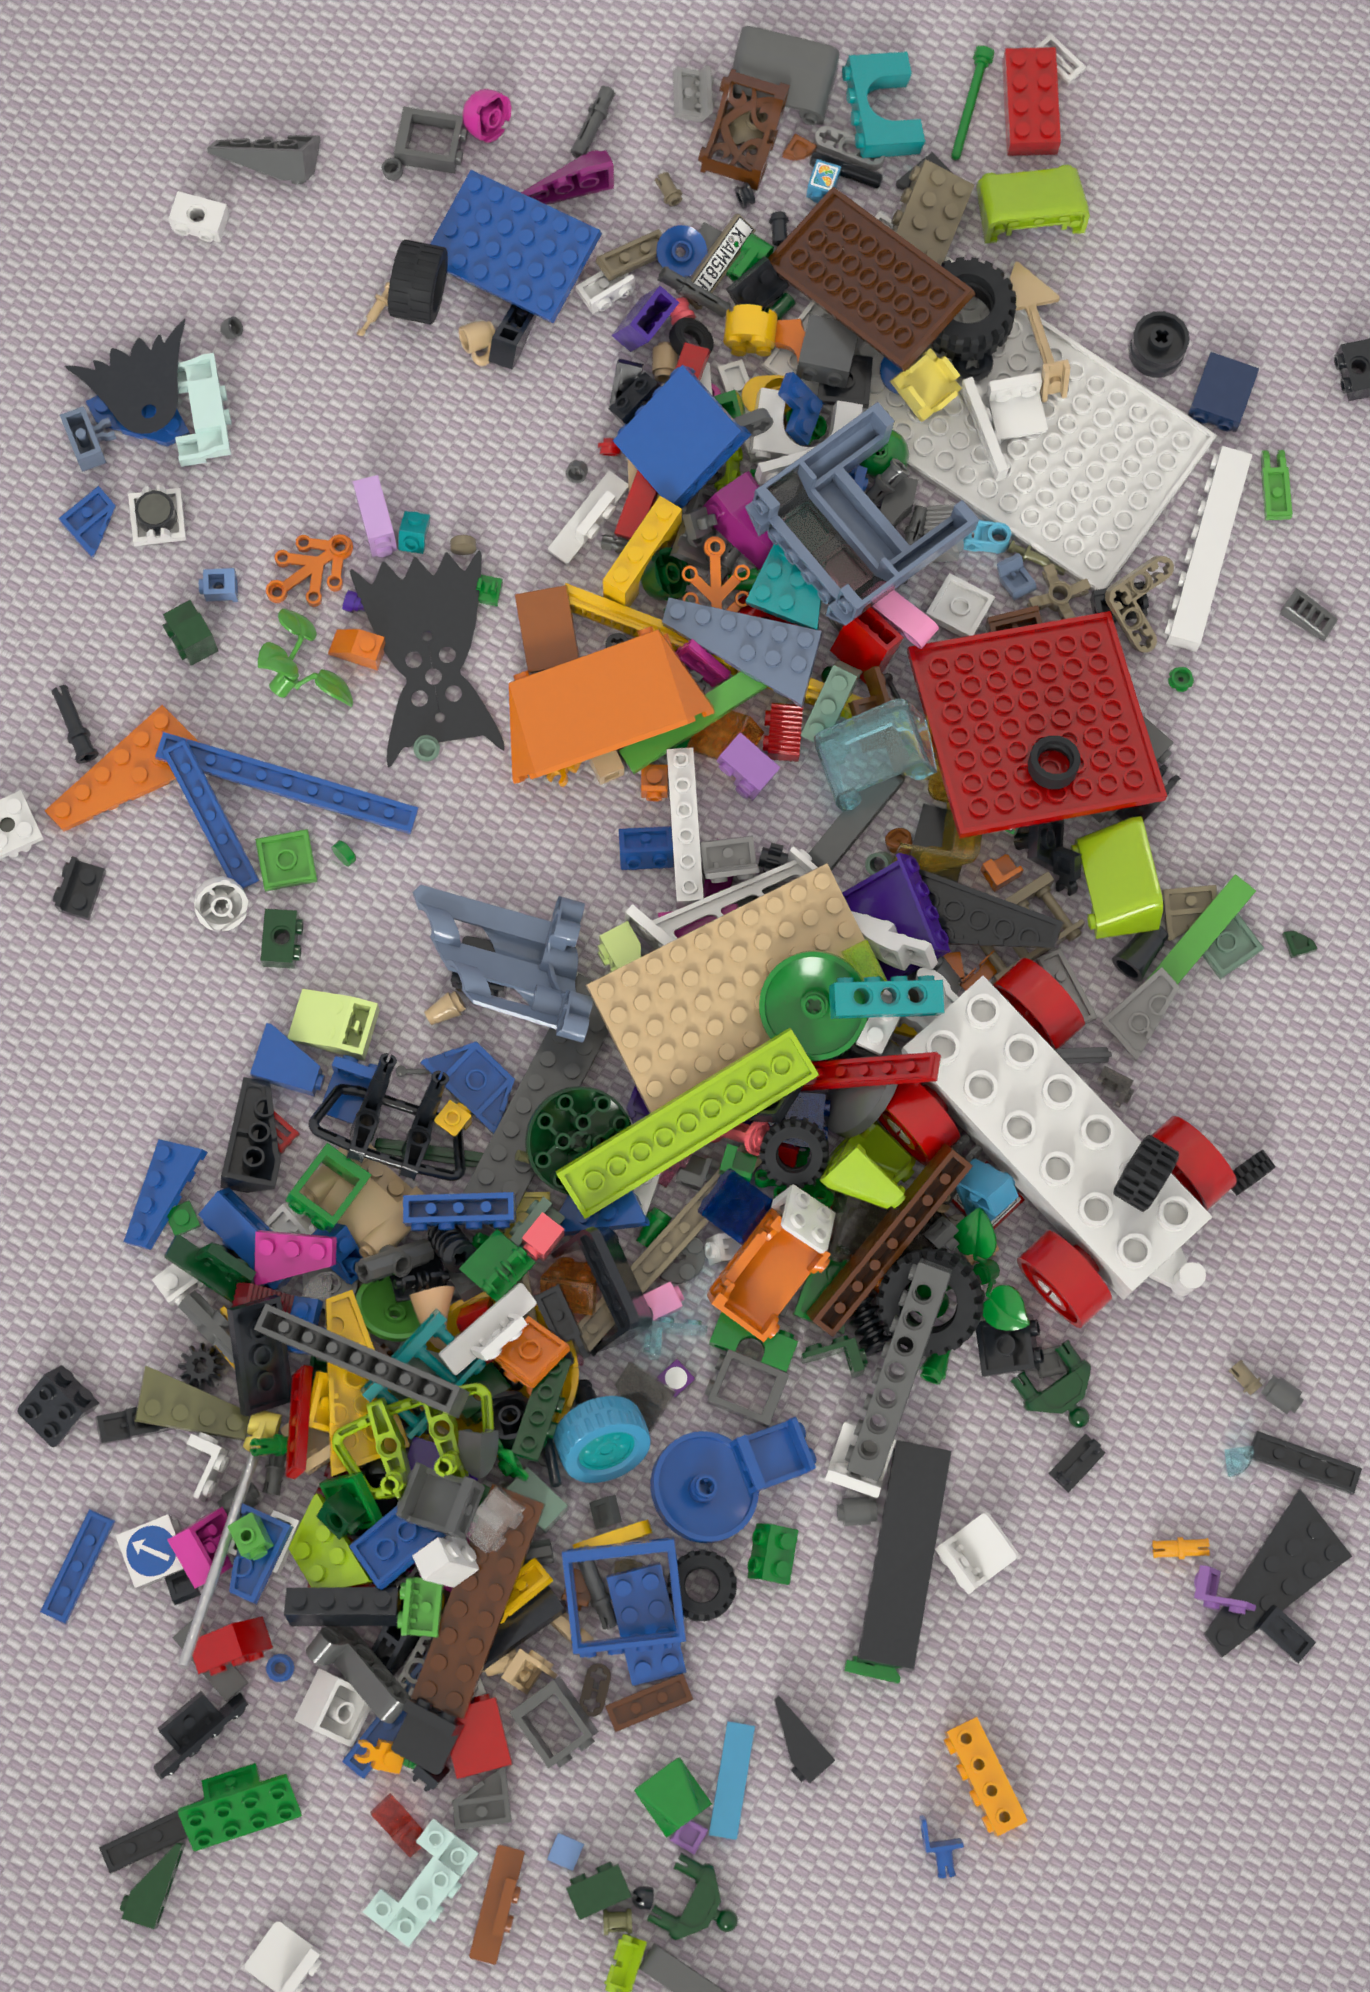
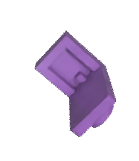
M1200 1565L1199 1572L1196 1573L1194 1579V1586L1196 1588L1194 1598L1202 1601L1203 1607L1219 1610L1220 1605L1228 1606V1611L1238 1614H1245L1246 1610L1255 1611L1256 1605L1249 1602L1218 1597L1217 1590L1221 1571L1209 1566Z

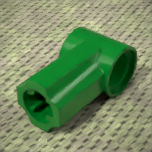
M750 234L744 242L739 256L728 269L727 276L734 282L762 257L769 258L774 251V246L755 234Z

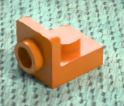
M648 765L641 770V798H646L647 801L652 802L667 798L668 765Z

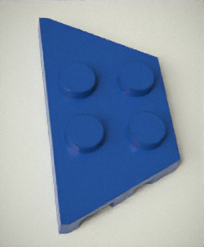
M477 1042L423 1059L420 1064L431 1074L435 1071H441L438 1079H441L443 1072L448 1075L449 1081L445 1088L461 1104L466 1106L471 1111V1114L494 1135L505 1112L515 1079Z
M634 1189L584 1219L570 1195L567 1196L559 1211L564 1216V1221L560 1224L564 1228V1236L576 1235L581 1230L589 1227H609L612 1230L650 1226V1221L645 1216L641 1208L642 1204L634 1193Z

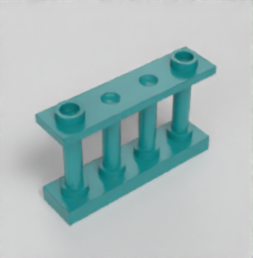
M436 1308L391 1358L407 1364L412 1357H419L443 1380L461 1386L472 1374L477 1375L485 1367L486 1362L476 1358L455 1376L426 1349L425 1343L432 1336L440 1338L446 1345H449L455 1339L445 1329L446 1325L444 1323L447 1321V1318ZM370 1380L360 1389L361 1394L369 1402L374 1398L380 1399L383 1397L387 1404L399 1401L388 1391V1388ZM425 1409L418 1417L410 1410L397 1413L409 1424L405 1429V1433L410 1439L415 1435L418 1437L422 1435L429 1426Z

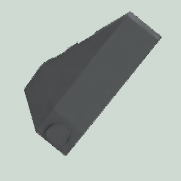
M288 135V139L282 141H274L272 136L264 137V139L256 140L253 143H250L248 138L216 140L207 147V153L274 178L291 181L292 184H302L315 173L321 139L317 135Z

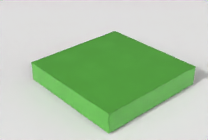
M308 829L255 839L265 892L318 882Z

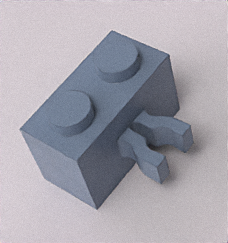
M84 406L61 414L60 418L82 472L105 464L106 460L99 443L101 441L117 439L114 430L108 433L103 432L106 427L112 426L109 417L93 426Z

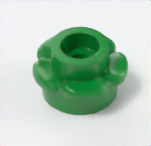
M1174 668L1169 673L1168 684L1171 688H1175L1178 692H1185L1188 690V687H1192L1194 677L1188 668Z

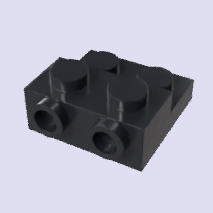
M1027 1314L1030 1325L1014 1331L1000 1330L991 1326L986 1320L980 1321L976 1328V1336L983 1377L1041 1370L1040 1363H1044V1353L1041 1346L1037 1347L1036 1336L1040 1335V1325L1037 1319H1033V1315Z

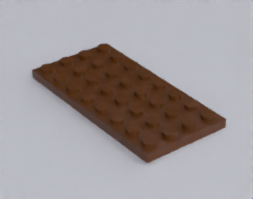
M834 186L768 258L781 278L904 372L975 295L972 288Z

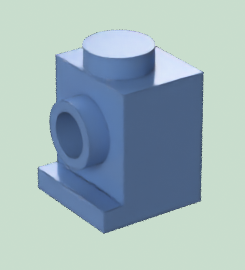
M235 568L203 570V579H199L200 595L204 594L206 601L232 600L233 602H238V580ZM221 585L223 589H215V587Z

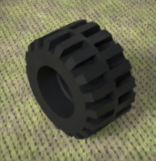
M791 1116L790 1119L783 1118L781 1123H774L764 1135L759 1153L762 1161L761 1166L763 1170H766V1176L770 1180L774 1179L776 1181L775 1184L779 1186L783 1184L787 1186L786 1188H789L794 1184L800 1189L804 1188L807 1184L810 1186L815 1183L817 1178L822 1176L823 1171L826 1169L829 1159V1142L825 1138L826 1134L824 1131L818 1128L819 1125L815 1122L812 1124L807 1118L797 1119V1116ZM789 1138L803 1140L811 1149L810 1160L800 1167L786 1165L778 1154L780 1144Z
M1152 1135L1146 1136L1118 1179L1113 1195L1141 1212L1146 1211L1152 1205L1179 1159V1152Z
M700 1549L698 1551H690L684 1556L682 1555L677 1562L684 1617L697 1622L710 1621L720 1617L729 1609L736 1595L737 1579L734 1569L727 1562V1559L714 1551ZM697 1569H706L716 1576L718 1591L713 1599L707 1602H696L688 1596L685 1582L691 1572ZM669 1572L667 1579V1592L669 1600L673 1605L671 1579Z

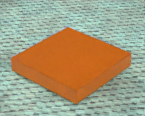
M528 1316L525 1319L528 1325L522 1329V1334L514 1341H508L501 1348V1353L493 1360L531 1388H534L570 1351V1346Z

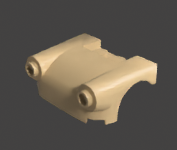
M369 1144L368 1148L376 1150L371 1144ZM341 1147L338 1149L342 1154L347 1155V1150ZM364 1158L362 1163L351 1159L372 1175L338 1221L339 1224L347 1226L363 1258L379 1253L380 1249L385 1245L397 1247L411 1231V1227H407L403 1223V1195H426L417 1186L412 1189L387 1165ZM323 1164L313 1173L300 1193L333 1216L355 1186Z

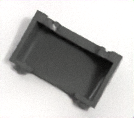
M745 26L741 29L732 69L737 70L736 72L773 84L779 85L781 82L790 85L785 107L799 110V115L806 124L823 126L838 72L840 53L837 48L828 44L754 26ZM735 84L733 90L734 98H741V90H743L747 96V101H750L752 89ZM757 91V98L774 97L773 95Z

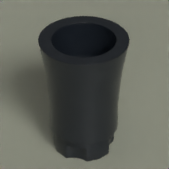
M1160 926L1159 930L1136 933L1130 942L1112 957L1114 966L1129 979L1141 982L1153 960L1164 947V943L1169 935L1162 926Z

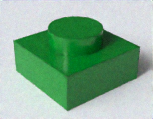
M189 1200L173 1207L167 1216L175 1236L178 1234L183 1235L201 1227Z

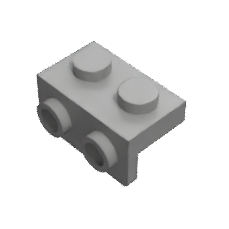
M705 65L700 71L678 66L673 70L674 117L703 122L713 112L715 105L714 99H712L714 79L711 76V66Z

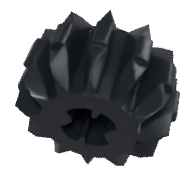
M200 1343L199 1352H197L193 1345L189 1346L192 1355L189 1357L186 1353H182L181 1357L187 1363L178 1364L179 1369L187 1370L180 1375V1378L182 1380L190 1378L188 1385L193 1387L198 1381V1389L202 1391L205 1388V1382H207L210 1388L215 1387L212 1378L215 1377L221 1381L223 1377L217 1373V1370L226 1369V1365L218 1363L224 1356L221 1353L214 1355L216 1347L213 1345L209 1347L207 1352L204 1343ZM203 1360H206L205 1365L208 1369L205 1372L201 1370V1373H198L199 1369L196 1367V1364L199 1361L203 1364Z

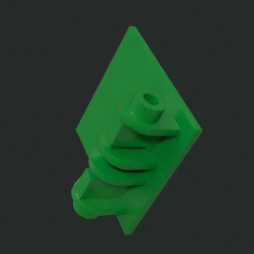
M496 1229L459 1270L497 1302L536 1263L520 1246L517 1247Z

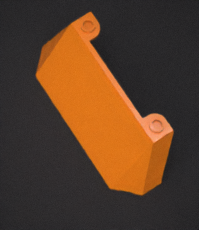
M652 626L637 631L638 636L628 641L529 675L528 670L515 674L513 675L514 680L509 682L514 784L525 781L524 779L529 778L528 775L530 779L538 778L696 721L695 715L702 713V716L706 717L714 714V706L661 630H653Z

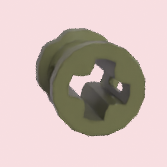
M627 1908L626 1911L608 1912L607 1909L603 1910L604 1936L608 1935L609 1932L627 1931L628 1934H632L631 1908Z

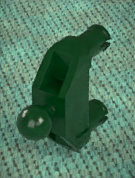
M1068 1339L1061 1343V1346H1057L1054 1349L1068 1368V1373L1043 1391L1036 1390L1025 1371L1018 1374V1377L1011 1379L1010 1382L1024 1401L1022 1403L1026 1411L1063 1414L1068 1410L1070 1424L1073 1427L1082 1428L1088 1424L1090 1416L1084 1407L1077 1406L1076 1403L1085 1397L1091 1365L1087 1360L1080 1358Z
M681 1852L678 1860L687 1864L688 1867L676 1862L673 1869L696 1880L695 1884H697L682 1914L676 1917L655 1904L651 1912L661 1916V1919L649 1914L646 1921L669 1932L668 1936L675 1941L708 1928L711 1920L716 1921V1925L721 1931H733L737 1927L738 1917L730 1909L718 1910L721 1898L714 1866L710 1863H704L703 1865Z

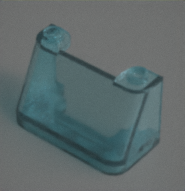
M906 699L891 700L822 730L814 736L815 748L835 804L842 812L852 810L861 803L862 797L859 791L899 774L905 773L908 777L915 780H923L937 772L927 719Z

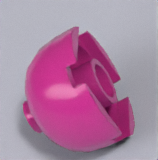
M491 89L475 91L463 106V123L467 131L475 138L488 143L497 140L505 131L504 128H501L505 120L509 122L511 118L512 107L510 99L501 92Z

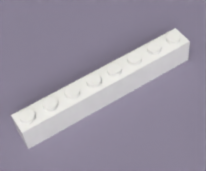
M1222 446L1219 455L1215 453L1213 455L1210 469L1214 470L1212 478L1207 477L1203 492L1208 494L1206 501L1201 500L1197 515L1201 516L1199 525L1194 524L1190 539L1195 540L1193 548L1188 547L1184 559V563H1188L1186 572L1181 571L1177 586L1182 587L1179 596H1174L1171 610L1175 611L1173 619H1168L1164 634L1168 635L1166 644L1197 652L1201 644L1252 458L1250 453Z

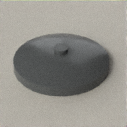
M890 1039L882 1056L901 1055L902 1052L899 1045ZM852 1051L846 1059L876 1057L879 1055L871 1051L866 1054H858ZM898 1084L829 1089L824 1106V1119L828 1129L844 1138L861 1134L883 1113Z

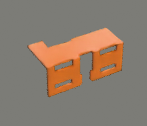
M994 950L979 964L980 970L974 974L976 970L974 968L962 979L960 986L965 991L982 976L989 981L997 973L988 959Z

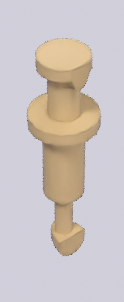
M386 282L385 290L381 296L375 295L376 302L366 316V323L362 329H358L357 335L364 336L369 325L376 321L385 306L388 307L389 282Z

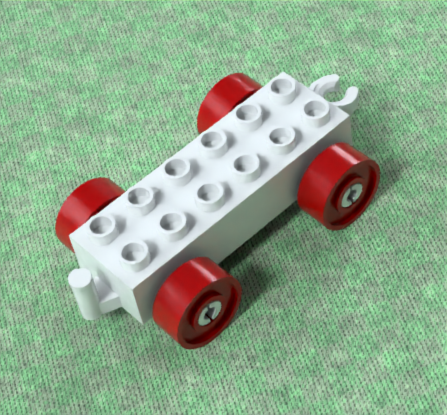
M1028 958L1020 959L993 985L982 976L960 997L951 990L949 983L941 974L935 970L920 968L916 974V981L918 976L933 975L935 980H943L945 1013L939 1016L901 1017L909 1027L914 1028L918 1033L903 1047L902 1054L939 1053L941 1061L938 1079L933 1082L897 1085L889 1104L878 1118L887 1132L914 1159L926 1166L944 1143L952 1147L960 1139V1133L952 1121L953 1119L977 1145L983 1148V1152L1003 1173L1006 1172L1013 1177L1016 1183L1015 1186L1064 1237L1062 1238L1053 1231H1046L1017 1258V1264L1040 1296L1059 1315L1078 1328H1082L1112 1300V1295L1102 1278L1122 1300L1127 1298L1148 1277L1170 1287L1174 1293L1180 1296L1188 1295L1200 1287L1206 1278L1205 1269L1198 1262L1187 1263L1181 1246L1212 1218L1207 1211L1237 1183L1233 1170L1217 1148L1186 1120L1178 1116H1171L1152 1136L1179 1152V1159L1152 1205L1146 1211L1141 1212L1113 1195L1114 1187L1141 1141L1054 1050L1061 1048L1085 1026L1081 1011L1066 990L1045 969Z

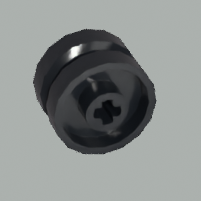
M1166 311L1152 312L1143 316L1136 324L1128 348L1129 359L1134 368L1141 374L1152 378H1164L1173 374L1181 366L1190 342L1189 331L1185 323L1175 314Z

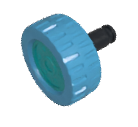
M578 1380L575 1397L577 1406L560 1420L556 1428L554 1443L558 1456L567 1474L575 1480L585 1483H600L616 1479L633 1470L647 1455L651 1438L646 1422L638 1406L631 1400L619 1396L597 1398L592 1388V1383L589 1380Z

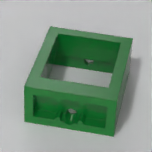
M326 1143L290 1191L285 1201L289 1203L288 1206L292 1211L300 1215L303 1213L310 1218L311 1223L317 1229L326 1230L330 1233L372 1174L351 1159H347L344 1154ZM321 1163L355 1186L333 1216L300 1193Z

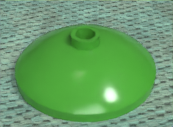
M389 1276L380 1282L363 1283L359 1288L356 1301L366 1328L373 1335L388 1341L403 1342L420 1326L411 1300L396 1303Z

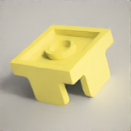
M931 348L924 351L905 372L902 370L890 380V383L921 422L925 421L933 413L943 409L959 395L958 392L962 389L956 381L960 377L958 371L946 356L937 357Z

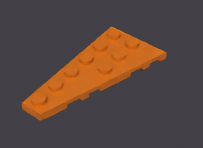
M161 705L45 810V813L65 832L93 819L94 816L102 812L111 811L119 807L118 805L126 801H133L168 785L170 781L176 778L168 762L155 758L163 732L196 742L199 741Z

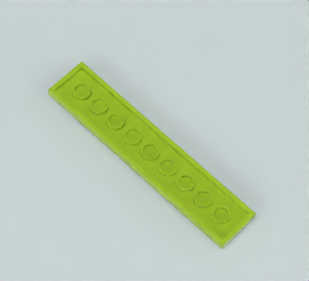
M788 1028L556 1171V1174L584 1219L816 1078L819 1074L792 1029Z

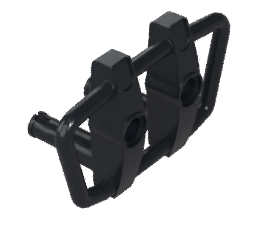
M383 1053L379 1058L377 1068L368 1088L349 1084L336 1085L309 1119L308 1126L310 1131L316 1137L347 1150V1159L350 1158L362 1163L364 1158L399 1169V1176L411 1178L413 1181L417 1174L447 1181H457L465 1174L463 1129L456 1137L452 1136L455 1170L421 1164L432 1140L431 1133L433 1123L435 1122L434 1119L439 1114L437 1110L449 1081V1077L445 1072H443L441 1079H438L441 1071L433 1072L430 1083L418 1106L385 1094L397 1059L391 1054L389 1062H387L389 1053ZM341 1095L363 1098L361 1107L354 1118L349 1132L350 1139L329 1131L319 1124ZM382 1105L415 1116L403 1143L401 1158L368 1148L380 1122L379 1116Z

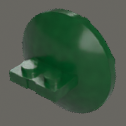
M573 1086L561 1089L543 1100L530 1118L525 1137L528 1161L535 1174L543 1183L558 1192L569 1195L557 1176L556 1171L631 1125L630 1119L621 1104L601 1090L586 1086Z

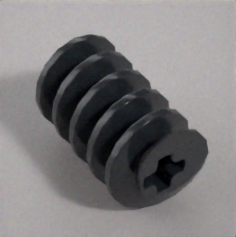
M455 1225V1230H438V1226H432L428 1232V1241H430L434 1252L444 1266L451 1272L463 1273L459 1268L476 1251V1248L458 1225Z
M875 1294L868 1295L851 1315L855 1317L850 1321L851 1326H859L854 1335L857 1337L864 1336L859 1341V1346H868L865 1350L866 1357L882 1352L886 1341L889 1342L893 1338L892 1335L883 1334V1327L885 1325H879L881 1320L874 1313L879 1309V1305L870 1304L876 1297Z

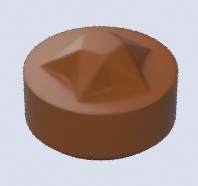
M895 828L889 831L885 837L887 849L893 854L905 853L913 845L911 833L905 828Z

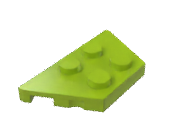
M316 1493L288 1548L311 1588L351 1587L373 1583V1580L349 1547L352 1543L347 1535L339 1540L316 1517L325 1502L323 1495Z

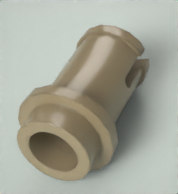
M664 172L658 175V178H655V183L664 196V203L670 207L678 205L682 201V192L676 188L670 174Z
M1242 1359L1228 1370L1244 1388L1243 1392H1247L1250 1396L1263 1386L1260 1382L1261 1378L1257 1379L1243 1363Z

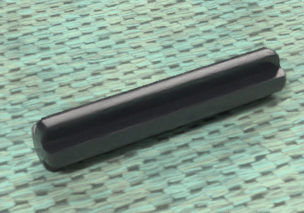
M814 151L811 155L810 165L813 167L818 159L841 166L840 176L876 189L882 183L883 175L817 151Z

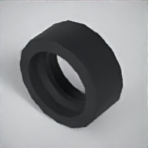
M1061 736L1041 738L1033 745L1028 759V772L1032 779L1040 786L1048 789H1061L1068 786L1075 779L1081 763L1080 753L1076 745L1067 738ZM1046 751L1060 752L1068 758L1070 763L1069 769L1062 774L1046 772L1039 764V756Z

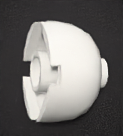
M224 876L212 877L204 881L197 888L194 896V911L200 923L206 928L229 931L237 927L246 917V910L248 908L247 896L243 888L233 879Z

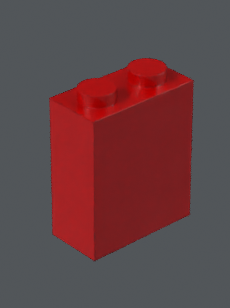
M867 605L863 609L862 614L846 626L843 625L830 651L840 661L863 671L860 679L866 684L863 673L874 666H879L883 673L904 637L874 609Z
M489 1694L473 1697L474 1703L469 1705L465 1718H457L459 1722L465 1724L451 1752L457 1779L513 1764L497 1698L490 1699Z

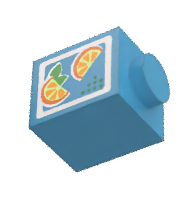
M817 159L808 183L806 197L818 203L833 186L836 188L840 179L841 166Z

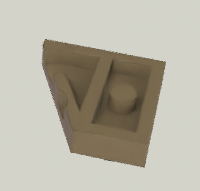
M1216 885L1162 890L1165 929L1169 935L1167 941L1174 940L1190 929L1216 898Z

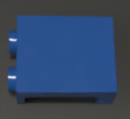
M796 1417L753 1434L740 1436L730 1442L750 1495L816 1469L815 1453L811 1448H808L805 1440V1428L801 1422H798Z

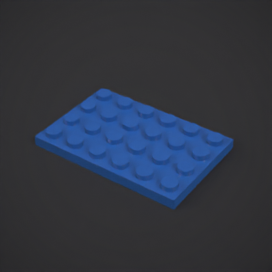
M470 170L430 244L447 249L448 274L554 323L598 243L602 232L587 223Z

